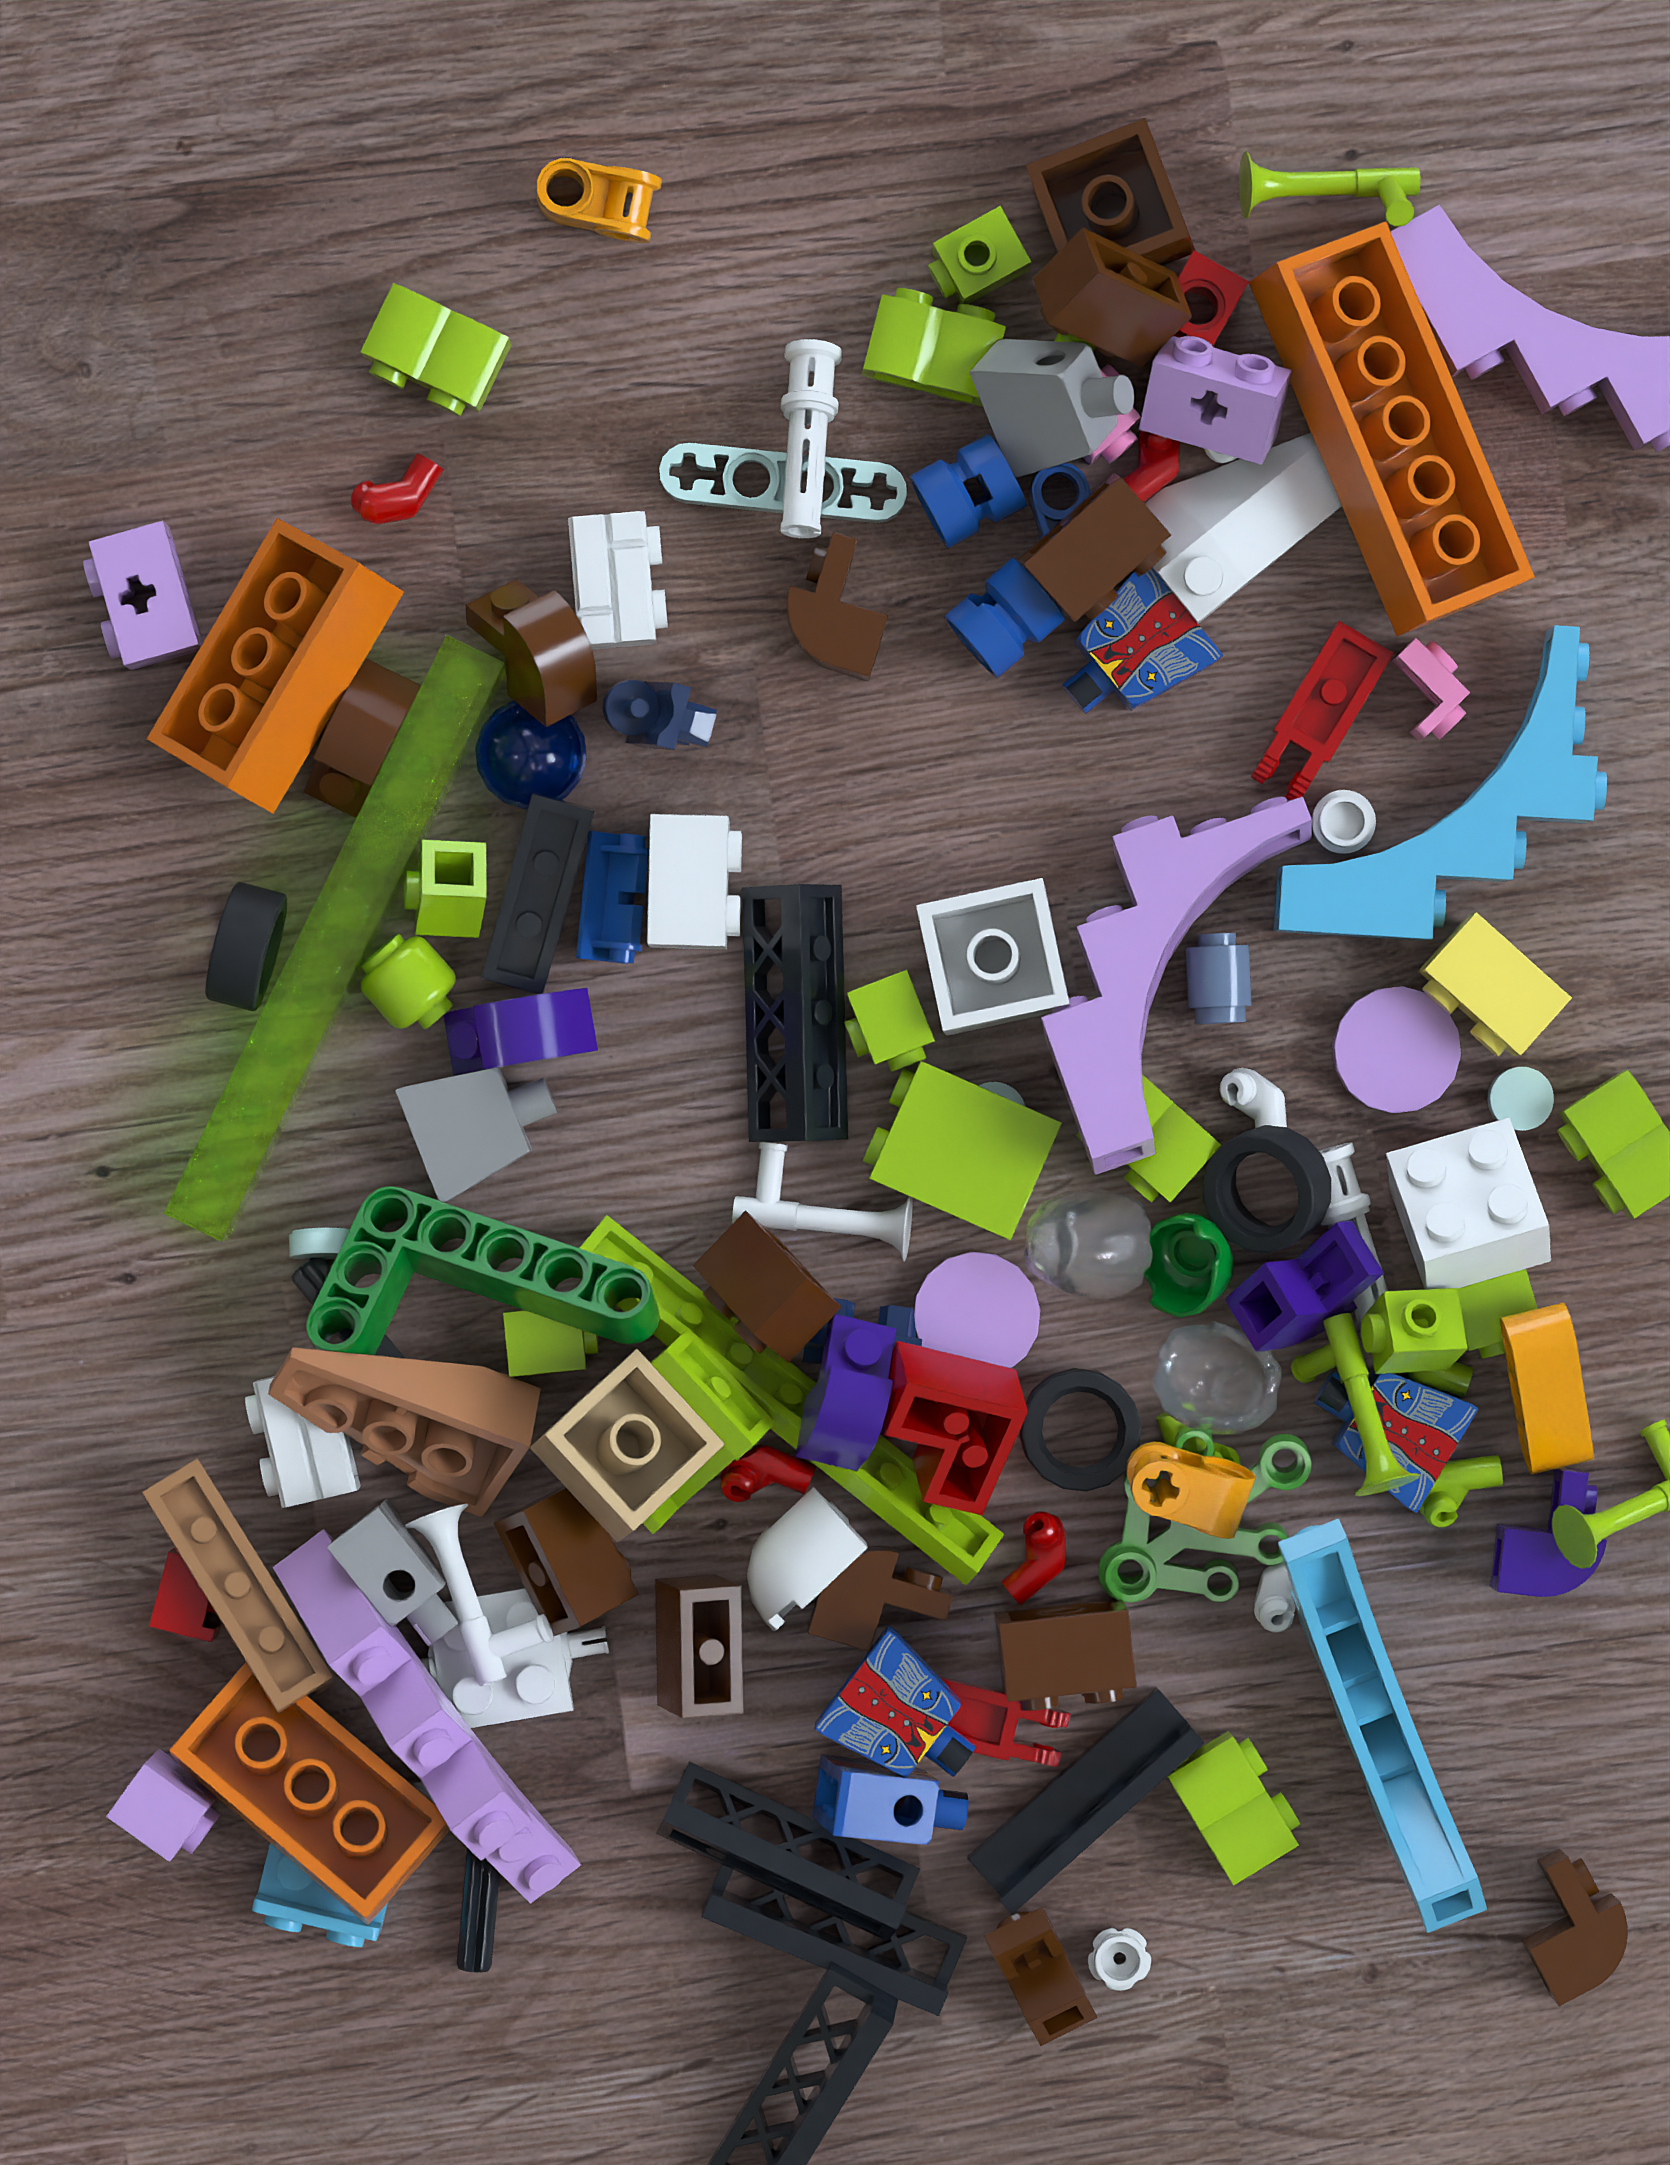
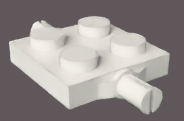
M526 1589L477 1597L483 1616L487 1618L492 1635L534 1620L538 1616ZM449 1601L444 1602V1604L459 1623L429 1646L428 1658H422L420 1661L470 1728L573 1711L574 1706L569 1682L573 1663L572 1659L602 1653L608 1654L610 1651L608 1642L583 1645L584 1641L607 1638L605 1626L568 1633L567 1631L554 1636L552 1642H542L500 1658L507 1677L480 1687L459 1628L461 1624L454 1603Z

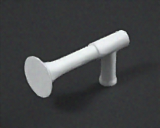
M759 1142L761 1152L756 1198L735 1197L732 1223L746 1210L766 1228L792 1231L804 1229L877 1238L893 1245L901 1253L902 1259L905 1262L912 1224V1197L909 1196L906 1203L898 1208L882 1212L800 1205L799 1202L781 1201L780 1192L784 1154L787 1152L788 1145Z
M460 1504L428 1514L404 1526L405 1528H415L422 1533L430 1542L437 1555L461 1624L459 1628L479 1686L481 1687L507 1677L500 1658L542 1642H552L554 1637L550 1623L544 1614L538 1615L534 1620L492 1635L487 1618L483 1616L461 1552L458 1539V1521L461 1512L468 1504Z

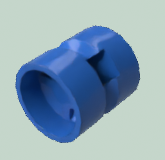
M989 433L958 449L956 462L949 464L939 459L909 476L913 489L928 519L947 549L979 533L981 520L986 518L996 524L1027 507L1024 495L1011 468ZM973 477L976 478L984 493L974 501L971 500L962 483Z
M1011 558L985 580L986 593L983 596L970 593L944 616V619L961 642L996 679L1024 656L1023 644L1026 641L1038 644L1065 621L1063 614L1046 591L1014 558Z

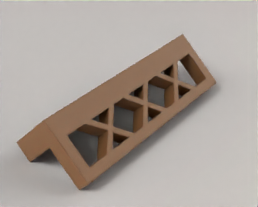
M198 1458L143 1491L142 1494L277 1713L282 1712L314 1691L318 1695L334 1685L333 1675Z

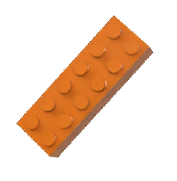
M1382 222L1276 262L1249 282L1250 288L1284 368L1292 370L1290 376L1291 386L1396 636L1504 594L1535 578L1387 222Z

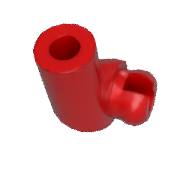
M1139 430V467L1123 480L1143 503L1178 475L1180 441Z
M417 453L400 481L374 485L371 481H364L358 484L351 494V506L356 513L361 514L364 521L377 525L408 520L419 512L444 469Z
M759 1445L747 1451L738 1460L734 1459L721 1471V1492L728 1500L740 1503L749 1500L751 1494L775 1482L804 1495L813 1477L816 1465L771 1446Z
M1037 1511L1029 1515L1025 1520L1023 1533L1025 1534L1026 1561L1001 1581L1021 1606L1058 1576L1066 1564V1531L1061 1520L1049 1512Z

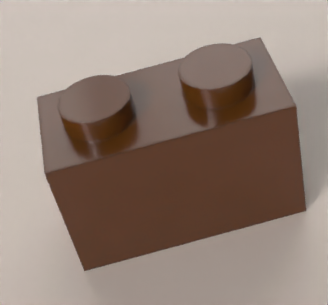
M1082 228L1033 278L1042 304V317L1054 331L1065 336L1072 334L1093 344L1101 353L1108 357H1115L1117 355L1140 367L1192 318L1176 272L1085 228Z
M1113 473L1025 552L1018 561L1074 622L1083 614L1089 620H1092L1106 610L1119 596L1113 587L1131 571L1137 577L1142 576L1164 557L1167 551L1161 544L1171 536V533L1120 476Z
M746 1210L693 1265L710 1285L702 1293L705 1298L729 1320L735 1314L740 1319L732 1327L735 1332L759 1354L769 1347L788 1363L842 1308L788 1247Z
M566 1487L550 1492L493 1523L538 1615L544 1614L547 1617L553 1637L581 1627L639 1595L631 1579V1569L626 1558L616 1549L609 1533Z
M716 1574L655 1579L657 1705L680 1718L743 1713L741 1585Z

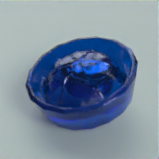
M514 700L496 709L481 727L475 747L477 771L487 789L505 804L525 810L528 808L532 791L561 800L566 798L580 782L587 761L585 737L572 715L546 727Z

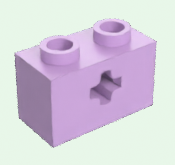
M1172 336L1162 346L1153 361L1139 430L1262 465L1277 438L1292 370L1276 366L1270 359L1261 355H1237L1213 348L1208 341L1198 337L1184 336L1178 338Z
M159 521L89 541L93 558L84 560L83 565L93 597L104 595L110 620L101 622V629L111 659L122 657L124 666L134 670L199 651L203 641L170 527L164 521ZM141 582L148 590L156 591V596L147 600L149 612L142 614L133 605L126 604V599L135 595L133 584Z
M158 1749L143 1764L106 1817L170 1862L181 1848L192 1855L221 1814L211 1808L217 1797L177 1764L172 1757Z

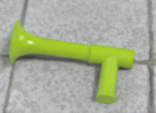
M1247 151L1242 155L1239 170V198L1242 215L1245 219L1249 218L1251 210L1255 206L1273 198L1354 195V197H1380L1385 209L1386 219L1391 225L1400 227L1408 224L1414 216L1413 205L1407 200L1406 196H1419L1421 185L1418 167L1355 168L1354 171L1283 172L1258 166L1251 160L1250 154Z
M1351 1313L1339 1314L1324 1320L1323 1323L1329 1343L1306 1355L1302 1354L1295 1357L1291 1363V1370L1299 1382L1308 1383L1313 1381L1316 1376L1337 1366L1341 1383H1344L1366 1459V1478L1363 1486L1355 1492V1495L1367 1496L1377 1494L1415 1481L1420 1477V1474L1409 1473L1401 1467L1392 1454L1367 1377L1369 1372Z
M1665 1419L1639 1432L1642 1438L1645 1437L1666 1481L1653 1486L1647 1492L1594 1514L1583 1515L1576 1508L1569 1505L1559 1506L1554 1511L1552 1518L1553 1535L1563 1556L1572 1565L1581 1569L1591 1567L1596 1561L1597 1544L1601 1540L1657 1513L1670 1511V1434L1666 1428L1667 1423Z

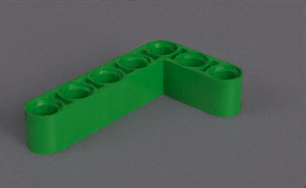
M388 1186L375 1190L362 1203L309 1313L306 1327L308 1337L315 1350L375 1356L414 1273L623 1344L640 1343L652 1336L658 1327L660 1313L648 1278L642 1271L633 1266L403 1188ZM392 1220H407L403 1227L397 1231L381 1232L385 1225ZM456 1238L465 1240L454 1251H439L442 1245L449 1240ZM508 1259H523L519 1267L513 1271H496L500 1264ZM366 1275H381L377 1282L370 1287H355L357 1282ZM578 1278L582 1280L571 1291H555L557 1285L565 1279ZM638 1298L641 1300L630 1311L616 1312L613 1310L616 1304L623 1299ZM345 1329L354 1330L351 1337L343 1343H328L331 1337L338 1331Z

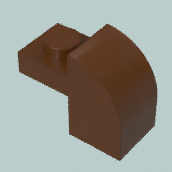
M833 532L829 547L817 543L811 559L806 580L817 583L815 593L793 586L789 587L787 598L789 627L800 649L815 663L829 670L869 682L888 615L840 601L858 539Z
M515 579L466 604L467 625L505 655L508 696L544 726L548 727L597 701L596 666L589 639L575 612L555 590L539 597L518 579Z
M366 659L348 686L323 734L314 755L316 761L304 793L361 820L371 804L389 758L406 733L424 686Z
M870 1546L817 1595L808 1625V1634L870 1652L884 1603L946 1621L953 1594L951 1590L941 1588L944 1577L909 1566H907L904 1576L894 1574V1568L899 1555L898 1548Z
M1559 1848L1537 1861L1566 1917L1521 1941L1550 1997L1558 2006H1561L1599 1986L1613 1974L1622 1960L1626 1949L1628 1925L1623 1906L1612 1893L1593 1903L1591 1902L1589 1897L1599 1893V1890L1587 1866L1581 1858L1571 1863L1569 1857Z
M1042 1907L1032 1912L1023 1911L1010 1915L998 1924L996 1930L984 1935L1040 2046L1098 2018L1051 1921Z

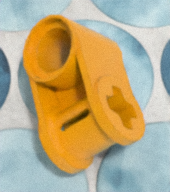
M559 158L549 162L540 172L537 179V203L543 215L548 220L557 224L594 231L600 235L622 241L649 243L651 232L646 228L650 205L653 191L661 188L662 179L654 174L618 166L607 167L572 158ZM559 177H571L581 185L584 193L576 204L569 207L559 206L547 194L549 184ZM628 193H632L629 215L624 217L623 211L626 196Z
M1150 1442L1139 1446L1132 1452L1126 1467V1474L1134 1501L1142 1511L1153 1516L1188 1525L1202 1533L1226 1539L1235 1537L1256 1479V1475L1252 1471L1233 1461L1215 1456H1203L1161 1442ZM1161 1470L1167 1471L1170 1480L1159 1479L1155 1487H1148L1146 1478L1156 1479Z

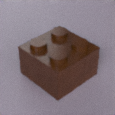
M1146 118L1025 165L1057 252L1082 228L1161 266L1189 256L1195 250Z
M1110 1599L994 1612L1003 1690L1008 1702L1019 1701L1021 1710L1033 1711L1055 1708L1059 1706L1058 1696L1081 1694V1696H1084L1085 1703L1089 1704L1114 1702L1123 1699L1122 1689L1137 1688L1129 1611L1122 1600Z

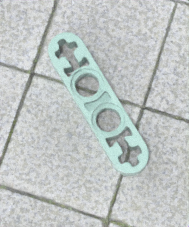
M698 443L678 444L669 449L662 458L659 467L660 481L665 492L670 497L686 504L783 514L787 453ZM803 455L802 473L808 470L809 455ZM692 456L696 458L698 469L716 471L715 458L729 459L723 473L725 495L711 494L715 486L714 480L698 479L694 481L692 490L681 489L679 478L669 474L671 467L682 466L684 457ZM825 457V472L830 475L834 489L828 500L822 503L821 518L882 523L895 518L901 512L907 497L906 482L902 474L893 466L880 462ZM756 462L767 469L770 475V484L764 494L749 498L742 496L736 491L733 485V476L738 467L744 463ZM841 471L855 472L851 486L869 487L873 483L874 476L885 477L886 487L896 490L897 497L896 499L885 500L883 510H874L870 508V498L850 495L852 508H839L838 504L840 503L844 488Z

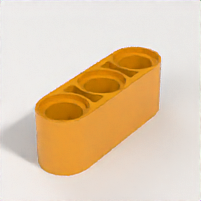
M1562 1302L1501 1317L1500 1327L1517 1431L1529 1473L1533 1475L1594 1460L1577 1341L1565 1303Z

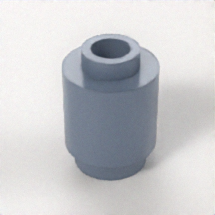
M1236 933L1197 935L1198 947L1185 948L1188 1009H1194L1195 1024L1246 1022V1006H1252L1249 945H1236Z

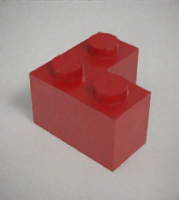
M896 1341L888 1377L889 1380H893V1385L883 1422L884 1433L886 1436L919 1443L912 1461L923 1502L983 1515L1028 1413L1016 1369Z

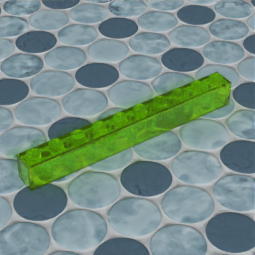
M446 635L163 1214L221 1242L230 1239L362 969L360 966L366 961L404 883L405 872L410 871L420 851L421 842L425 840L506 675V664Z

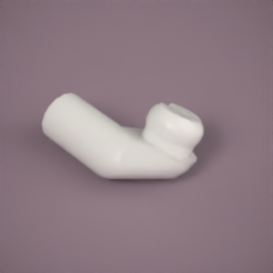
M1246 1068L1235 1069L1223 1077L1220 1083L1222 1099L1228 1105L1236 1107L1254 1119L1255 1128L1264 1125L1287 1127L1285 1097L1278 1087L1256 1071Z
M1284 1561L1264 1569L1254 1601L1256 1619L1264 1629L1270 1632L1278 1633L1285 1631L1290 1627L1294 1619L1295 1605L1290 1592L1292 1587Z

